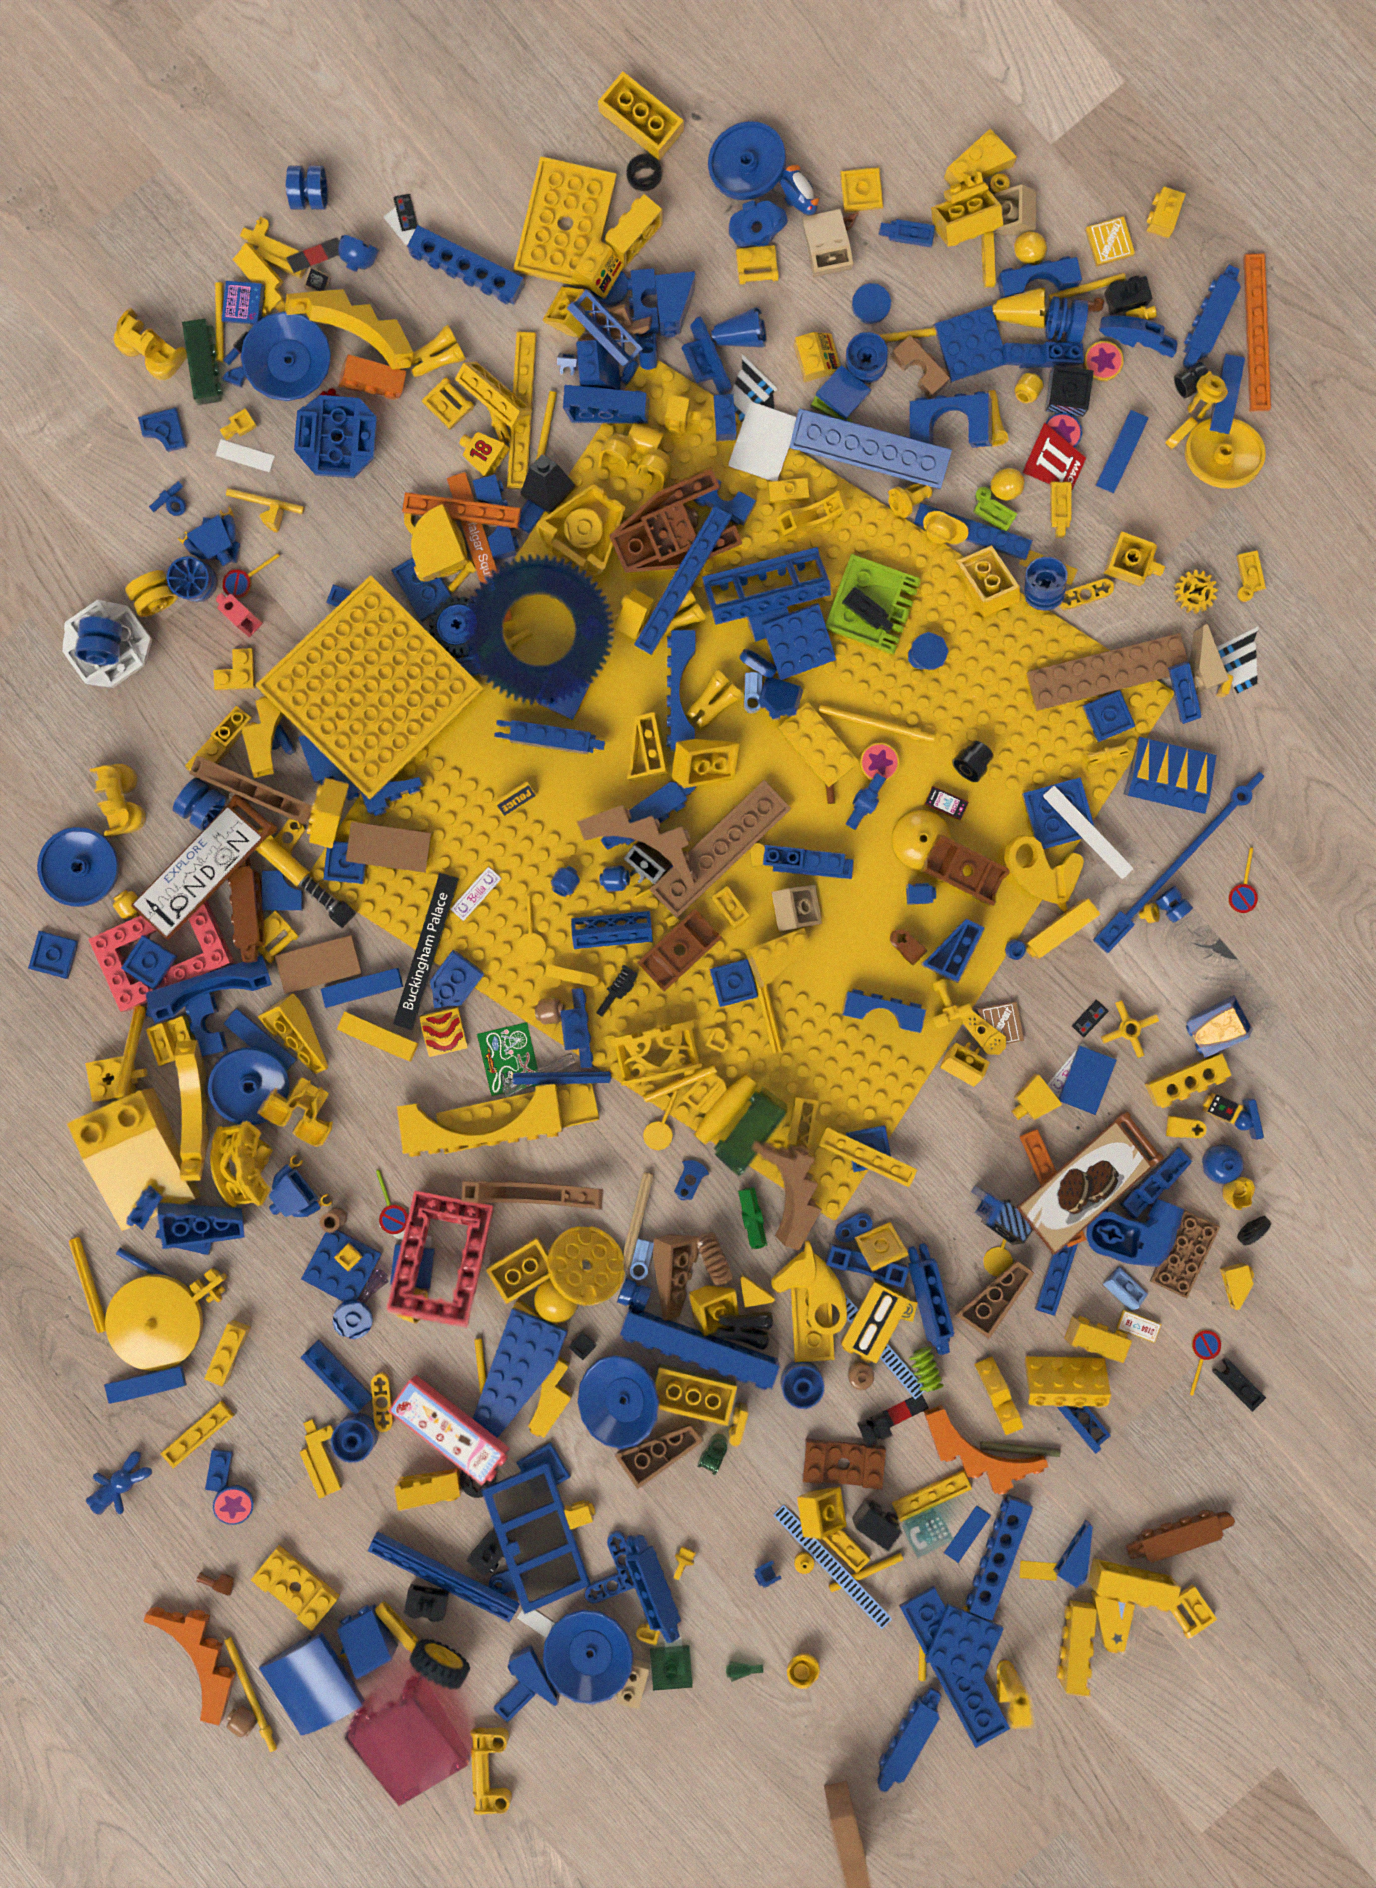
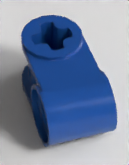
M652 333L651 336L642 337L636 335V340L644 347L639 353L640 366L646 370L654 369L658 364L655 333Z

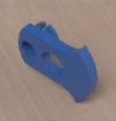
M687 1160L682 1162L684 1171L674 1190L677 1197L682 1201L692 1200L701 1179L709 1175L704 1165L697 1161ZM687 1175L695 1177L696 1182L694 1185L689 1186L685 1183L684 1179ZM681 1191H686L687 1196L681 1195Z

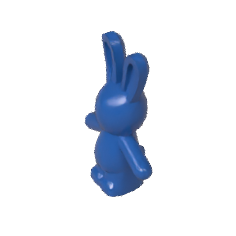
M139 1451L132 1452L123 1467L115 1471L110 1480L100 1473L93 1475V1479L103 1485L86 1498V1503L95 1514H102L113 1502L116 1513L122 1514L124 1507L121 1493L129 1491L134 1483L151 1476L152 1469L150 1467H143L131 1474V1471L141 1459Z

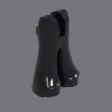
M758 1312L748 1315L719 1316L718 1323L730 1326V1328L717 1327L716 1336L723 1339L745 1342L755 1348L764 1350L769 1344V1336L767 1332L761 1329L769 1330L772 1327V1313ZM744 1327H753V1328H759V1329H742V1328H744Z

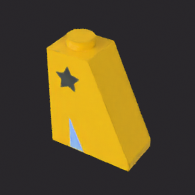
M1092 1590L1091 1596L1093 1604L1097 1609L1096 1620L1102 1644L1109 1652H1125L1135 1604L1131 1601L1128 1604L1122 1603L1113 1597L1104 1599Z

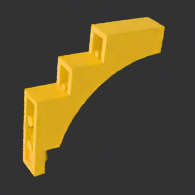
M344 289L286 295L285 311L287 315L306 313L310 321L326 323L345 329L361 337L376 348L386 359L391 369L411 368L414 352L397 319L378 321L370 304L351 306Z
M177 1041L174 1058L180 1083L182 1107L180 1148L182 1164L179 1178L180 1181L201 1180L210 1138L205 1120L208 1110V1102L204 1091L207 1073L198 1041Z
M520 1299L512 1307L543 1319L536 1310ZM560 1356L555 1368L541 1384L539 1403L528 1424L529 1431L537 1437L542 1436L544 1438L572 1398V1393L557 1384L570 1364Z

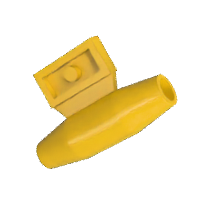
M715 1073L698 1080L683 1097L696 1111L706 1113L694 1135L705 1145L728 1126L746 1105L758 1084L746 1074L728 1089L724 1081Z

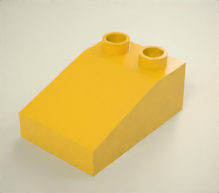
M154 1088L140 1090L67 1123L81 1158L121 1231L133 1227L126 1224V1218L130 1215L133 1208H136L141 1192L145 1191L149 1185L162 1196L159 1203L185 1204L201 1197L195 1181H180L179 1173L182 1164L180 1146ZM157 1207L150 1219L157 1216Z

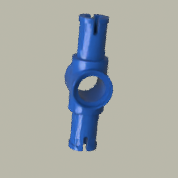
M876 773L869 786L865 787L864 790H859L853 800L854 811L846 822L847 826L856 830L862 818L875 810L879 802L877 798L879 796L878 792L886 778Z

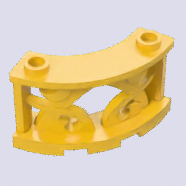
M693 1020L610 1039L612 1047L615 1046L623 1080L621 1085L629 1084V1087L632 1088L640 1086L643 1081L684 1072V1075L696 1073V1069L701 1068L702 1063H699L692 1028H694ZM682 1031L684 1034L686 1046L681 1045ZM667 1036L670 1037L671 1041L669 1043H674V1046L664 1044L663 1039ZM652 1038H656L657 1043L662 1048L672 1050L667 1060L660 1067L642 1058L649 1051ZM638 1043H644L646 1048L638 1054L636 1051L641 1050L637 1046ZM625 1047H626L627 1051L629 1052V1054L632 1056V1057H630V1058H628V1059H627ZM687 1049L690 1060L689 1064L682 1065L680 1063V1059L686 1058V1056L681 1053L678 1054L679 1050ZM635 1060L637 1063L633 1066L632 1070L638 1068L640 1074L631 1077L628 1063ZM672 1063L677 1067V1069L666 1071ZM646 1069L655 1073L644 1076Z
M244 1121L241 1125L218 1126L211 1144L210 1164L212 1176L219 1193L232 1208L240 1204L255 1203L257 1206L263 1205L271 1190L254 1163L261 1132L248 1121ZM231 1155L236 1164V1178L232 1175L229 1158Z

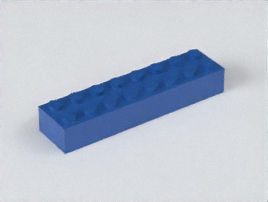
M632 1306L628 1307L620 1331V1335L623 1336L625 1341L634 1343V1341L641 1342L645 1348L653 1349L655 1347L660 1349L664 1355L672 1356L674 1354L680 1356L679 1359L684 1362L691 1363V1361L699 1363L698 1366L707 1370H710V1367L717 1369V1373L729 1376L731 1374L736 1376L738 1381L756 1383L755 1386L763 1390L773 1388L780 1368L778 1358L711 1334L704 1336L699 1330L671 1320L665 1321L663 1317L643 1311V1313L632 1309Z

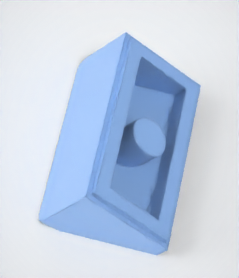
M1120 1267L1103 1283L1130 1311L1138 1309L1148 1295Z

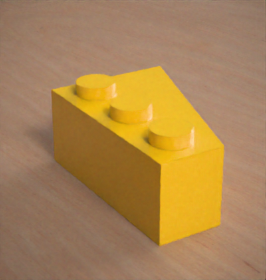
M989 129L947 167L944 179L951 186L954 184L963 185L965 184V174L971 176V181L974 180V170L981 172L982 179L989 176L992 177L1002 170L1012 168L1017 156Z
M459 1468L400 1477L394 1486L397 1510L401 1511L422 1505L435 1504L444 1500H457L462 1493Z

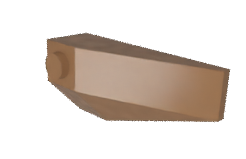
M668 1234L654 1238L653 1260L662 1317L665 1321L679 1317L687 1294L685 1287L687 1281L691 1280L693 1275L690 1273L691 1267L698 1258L697 1236Z

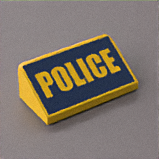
M524 782L496 800L494 804L501 814L506 816L536 797V793L528 782Z

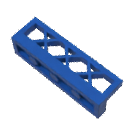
M588 289L584 291L576 302H571L567 307L575 318L623 367L628 366L643 350L644 347ZM586 297L592 301L593 310L586 311L580 305ZM596 313H604L606 315L607 325H600L597 322ZM611 327H617L621 331V340H614L611 337ZM625 342H632L637 348L631 356L625 351Z
M650 911L571 918L574 949L653 942ZM647 918V923L638 924L636 922L638 919ZM623 920H624L625 922H627V923H625L624 925H617V924H616L618 921H623ZM601 922H604V923L607 924V925H605L604 927H598V926H596L598 923H601ZM585 924L587 926L584 929H576V925Z
M974 1186L971 1193L982 1200L975 1214L990 1225H993L1005 1204L977 1186Z
M317 1340L300 1357L354 1415L372 1399V1394L320 1340Z
M1067 1406L1057 1407L1095 1454L1102 1450L1099 1445L1111 1435L1087 1406H1083V1409H1079L1080 1407H1076V1409L1068 1408ZM1079 1412L1088 1413L1089 1424H1082L1078 1421ZM1092 1428H1099L1104 1433L1096 1441L1091 1436Z

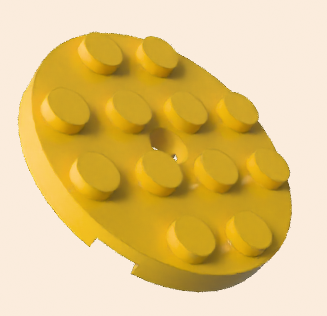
M572 1227L557 1237L550 1247L547 1258L550 1280L556 1290L573 1303L592 1306L607 1301L619 1290L625 1276L624 1264L622 1262L624 1256L619 1245L609 1234L596 1227ZM583 1261L590 1263V1270L583 1269Z

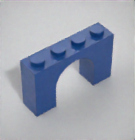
M978 391L974 395L959 393L955 394L954 397L940 395L936 396L935 399L920 397L916 398L915 401H910V438L933 444V429L938 418L949 411H960L968 417L969 444L971 447L992 446V399L988 393Z

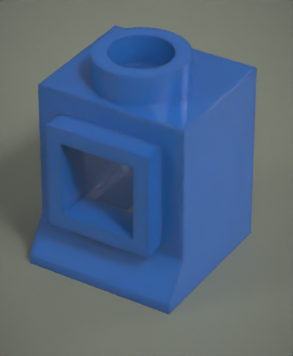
M929 883L913 884V886L907 884V905L933 903V899H936V888L929 886Z
M773 1560L754 1569V1577L759 1587L766 1588L782 1579L780 1575L776 1576L771 1566L774 1564Z

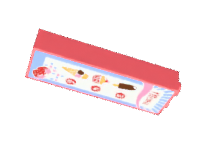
M417 1375L408 1381L388 1410V1412L481 1485L487 1480L491 1482L498 1473L495 1469L498 1465L502 1466L509 1457L506 1455L510 1449L507 1445Z

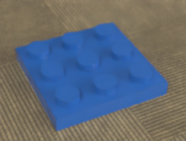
M991 306L934 324L951 383L1004 366L1003 344Z
M818 603L761 623L780 680L836 660Z
M1081 777L1022 794L1034 838L1042 844L1043 849L1083 839L1043 797L1053 786L1094 826Z
M338 1229L331 1233L325 1232L301 1280L342 1302L357 1301L382 1253ZM348 1243L363 1256L349 1271L334 1258Z
M947 1603L925 1656V1661L981 1684L1004 1628L1002 1625Z

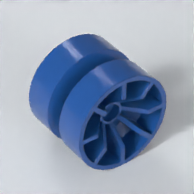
M289 165L287 167L285 185L291 210H305L308 201L312 210H326L328 186L324 166L310 165L306 177L302 165Z
M185 556L176 559L167 571L169 588L175 595L191 602H202L209 599L216 590L217 577L214 570L207 563L194 557Z
M92 616L80 619L77 633L79 638L76 641L75 656L91 664H116L119 661L120 646L118 644L122 639V625L114 620Z
M196 777L188 782L179 793L172 810L183 819L190 817V823L199 830L204 831L222 811L226 797L215 789L208 792L209 785Z
M793 1361L784 1368L780 1383L786 1401L799 1409L815 1406L821 1400L824 1393V1382L819 1369L809 1361Z
M353 1413L346 1416L336 1427L331 1437V1447L335 1455L348 1463H356L365 1459L378 1441L379 1431L375 1427L374 1420L363 1413H357L356 1415Z

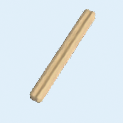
M644 1172L623 1251L624 1260L622 1262L624 1269H630L653 1180V1174Z

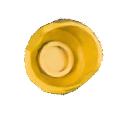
M1024 232L1015 240V255L1025 265H1040L1047 253L1046 240L1037 232Z
M1002 469L993 476L991 491L996 497L1004 501L1015 499L1024 490V477L1016 469Z
M1238 1177L1224 1184L1222 1189L1224 1201L1236 1210H1242L1244 1207L1251 1206L1252 1197L1255 1192L1254 1183L1246 1177Z
M800 1653L788 1663V1680L796 1688H809L819 1677L820 1666L818 1660L808 1653Z

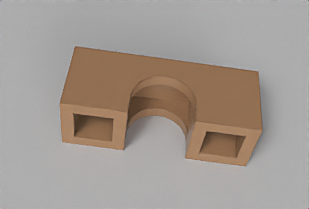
M909 335L892 351L891 359L903 371L912 365H917L923 369L924 376L919 380L917 387L929 399H932L948 384L950 380L948 372L935 363L936 360L932 354L926 353L922 349V344L918 339H913Z

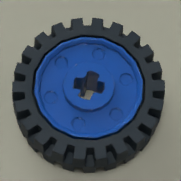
M455 596L453 600L448 598L446 603L441 602L439 604L441 607L434 609L435 615L431 614L432 622H429V627L431 628L429 629L430 635L453 657H461L462 655L466 657L469 656V653H476V649L482 647V642L486 643L487 639L485 637L489 636L488 629L490 624L484 610L472 599L462 596L461 598Z

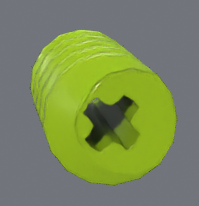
M929 1346L915 1350L913 1355L909 1357V1360L916 1361L911 1367L918 1368L914 1375L921 1376V1378L916 1380L917 1383H923L919 1390L926 1392L944 1387V1384L940 1383L942 1377L938 1375L939 1369L934 1368L937 1363L932 1360L934 1354L929 1353L932 1350Z

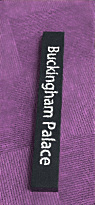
M439 873L393 1025L410 1030L414 1028L459 878Z

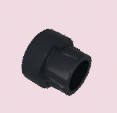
M976 740L966 749H962L952 760V764L962 777L971 782H979L987 772V765L994 755L985 744Z

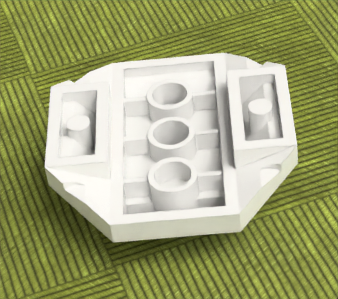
M97 599L65 622L62 651L85 684L114 688L146 665L152 638L129 606ZM92 616L114 620L122 625V639L118 644L120 646L119 661L116 664H91L75 656L76 641L79 638L77 633L80 619Z

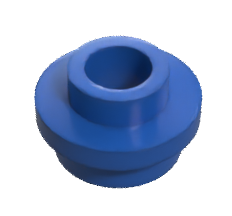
M172 496L166 502V509L171 515L180 516L186 510V503L181 497ZM174 502H178L180 504V508L178 510H174L172 508V504Z

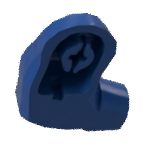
M1156 1199L1148 1214L1149 1219L1144 1223L1127 1220L1113 1212H1102L1087 1226L1086 1236L1088 1244L1095 1253L1111 1257L1126 1264L1159 1267L1168 1257L1175 1244L1184 1209Z

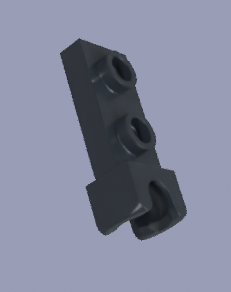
M1223 1358L1222 1362L1226 1365L1225 1371L1220 1372L1213 1368L1212 1372L1253 1412L1266 1397L1229 1359Z

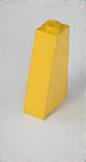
M1089 898L1078 901L1025 942L1027 953L1032 958L1040 959L1098 917L1100 912Z

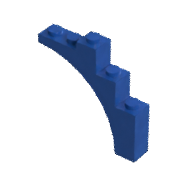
M305 735L298 737L314 782L323 785L325 778L331 780L334 778L335 781L349 784L346 799L351 801L359 798V794H362L368 813L371 815L379 816L386 813L385 809L390 808L388 800H391V802L397 801L402 798L401 795L409 793V795L416 794L421 791L420 788L424 787L420 777L406 781L388 782L369 800Z

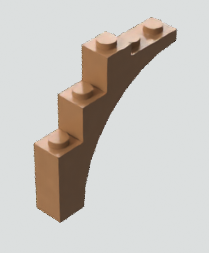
M196 757L189 774L300 823L305 824L311 816L312 805L202 757Z
M623 805L577 821L584 840L603 836H620L646 843L659 851L672 863L687 889L695 886L694 881H697L693 869L689 870L687 863L690 862L686 851L682 852L681 849L688 846L687 841L691 840L687 829L683 830L682 827H678L659 834L658 831L661 830L658 819H653V816L629 824L628 820L632 818L628 808L624 809Z
M755 1141L752 1148L762 1158L773 1162L777 1166L784 1181L786 1194L785 1209L775 1236L784 1246L800 1250L822 1210L816 1204L817 1201L812 1198L818 1183L812 1179L813 1175L808 1172L815 1158L809 1153L810 1150L803 1145L797 1147L790 1144L788 1149L782 1146L776 1148L767 1141H764V1143Z

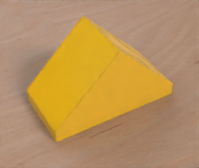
M744 1274L740 1275L745 1307L774 1302L775 1297Z

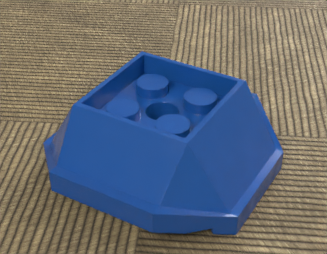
M319 395L305 407L303 406L297 410L294 451L315 476L356 478L375 458L378 419L360 398ZM336 435H343L340 441H334Z

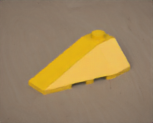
M294 993L281 999L257 1016L274 1037L278 1035L285 1042L283 1045L287 1049L292 1048L298 1053V1059L312 1072L317 1074L328 1068L306 1009Z

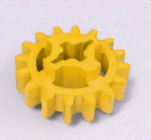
M1194 570L1192 575L1188 571L1184 574L1185 577L1181 576L1178 579L1180 583L1174 585L1178 589L1173 592V595H1178L1175 602L1182 603L1179 607L1180 609L1187 607V613L1192 609L1194 614H1197L1199 610L1204 612L1207 610V607L1210 608L1213 605L1211 601L1217 599L1213 595L1218 591L1217 588H1213L1216 581H1210L1212 575L1205 577V571L1198 574V571ZM1184 586L1187 588L1185 593L1183 592ZM1202 589L1199 593L1190 594L1193 590L1195 591Z

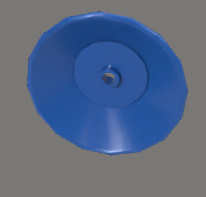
M286 311L267 315L255 323L243 341L241 352L244 375L253 388L270 399L281 401L305 398L318 389L329 372L331 361L328 338L316 322L310 321L303 314L287 315ZM287 359H292L291 363H286Z
M613 1355L599 1359L587 1369L579 1384L578 1407L581 1420L589 1433L605 1446L618 1449L636 1446L649 1436L657 1421L659 1400L655 1383L648 1372L631 1358Z
M583 1609L566 1614L552 1626L544 1642L543 1663L548 1679L560 1694L576 1703L593 1705L610 1700L624 1688L632 1672L633 1651L628 1635L616 1620L600 1611ZM588 1650L593 1651L594 1656H589Z

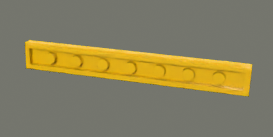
M516 331L513 393L532 409L536 332ZM532 412L530 415L521 416L516 427L510 428L511 441L509 445L507 489L522 490L528 473Z

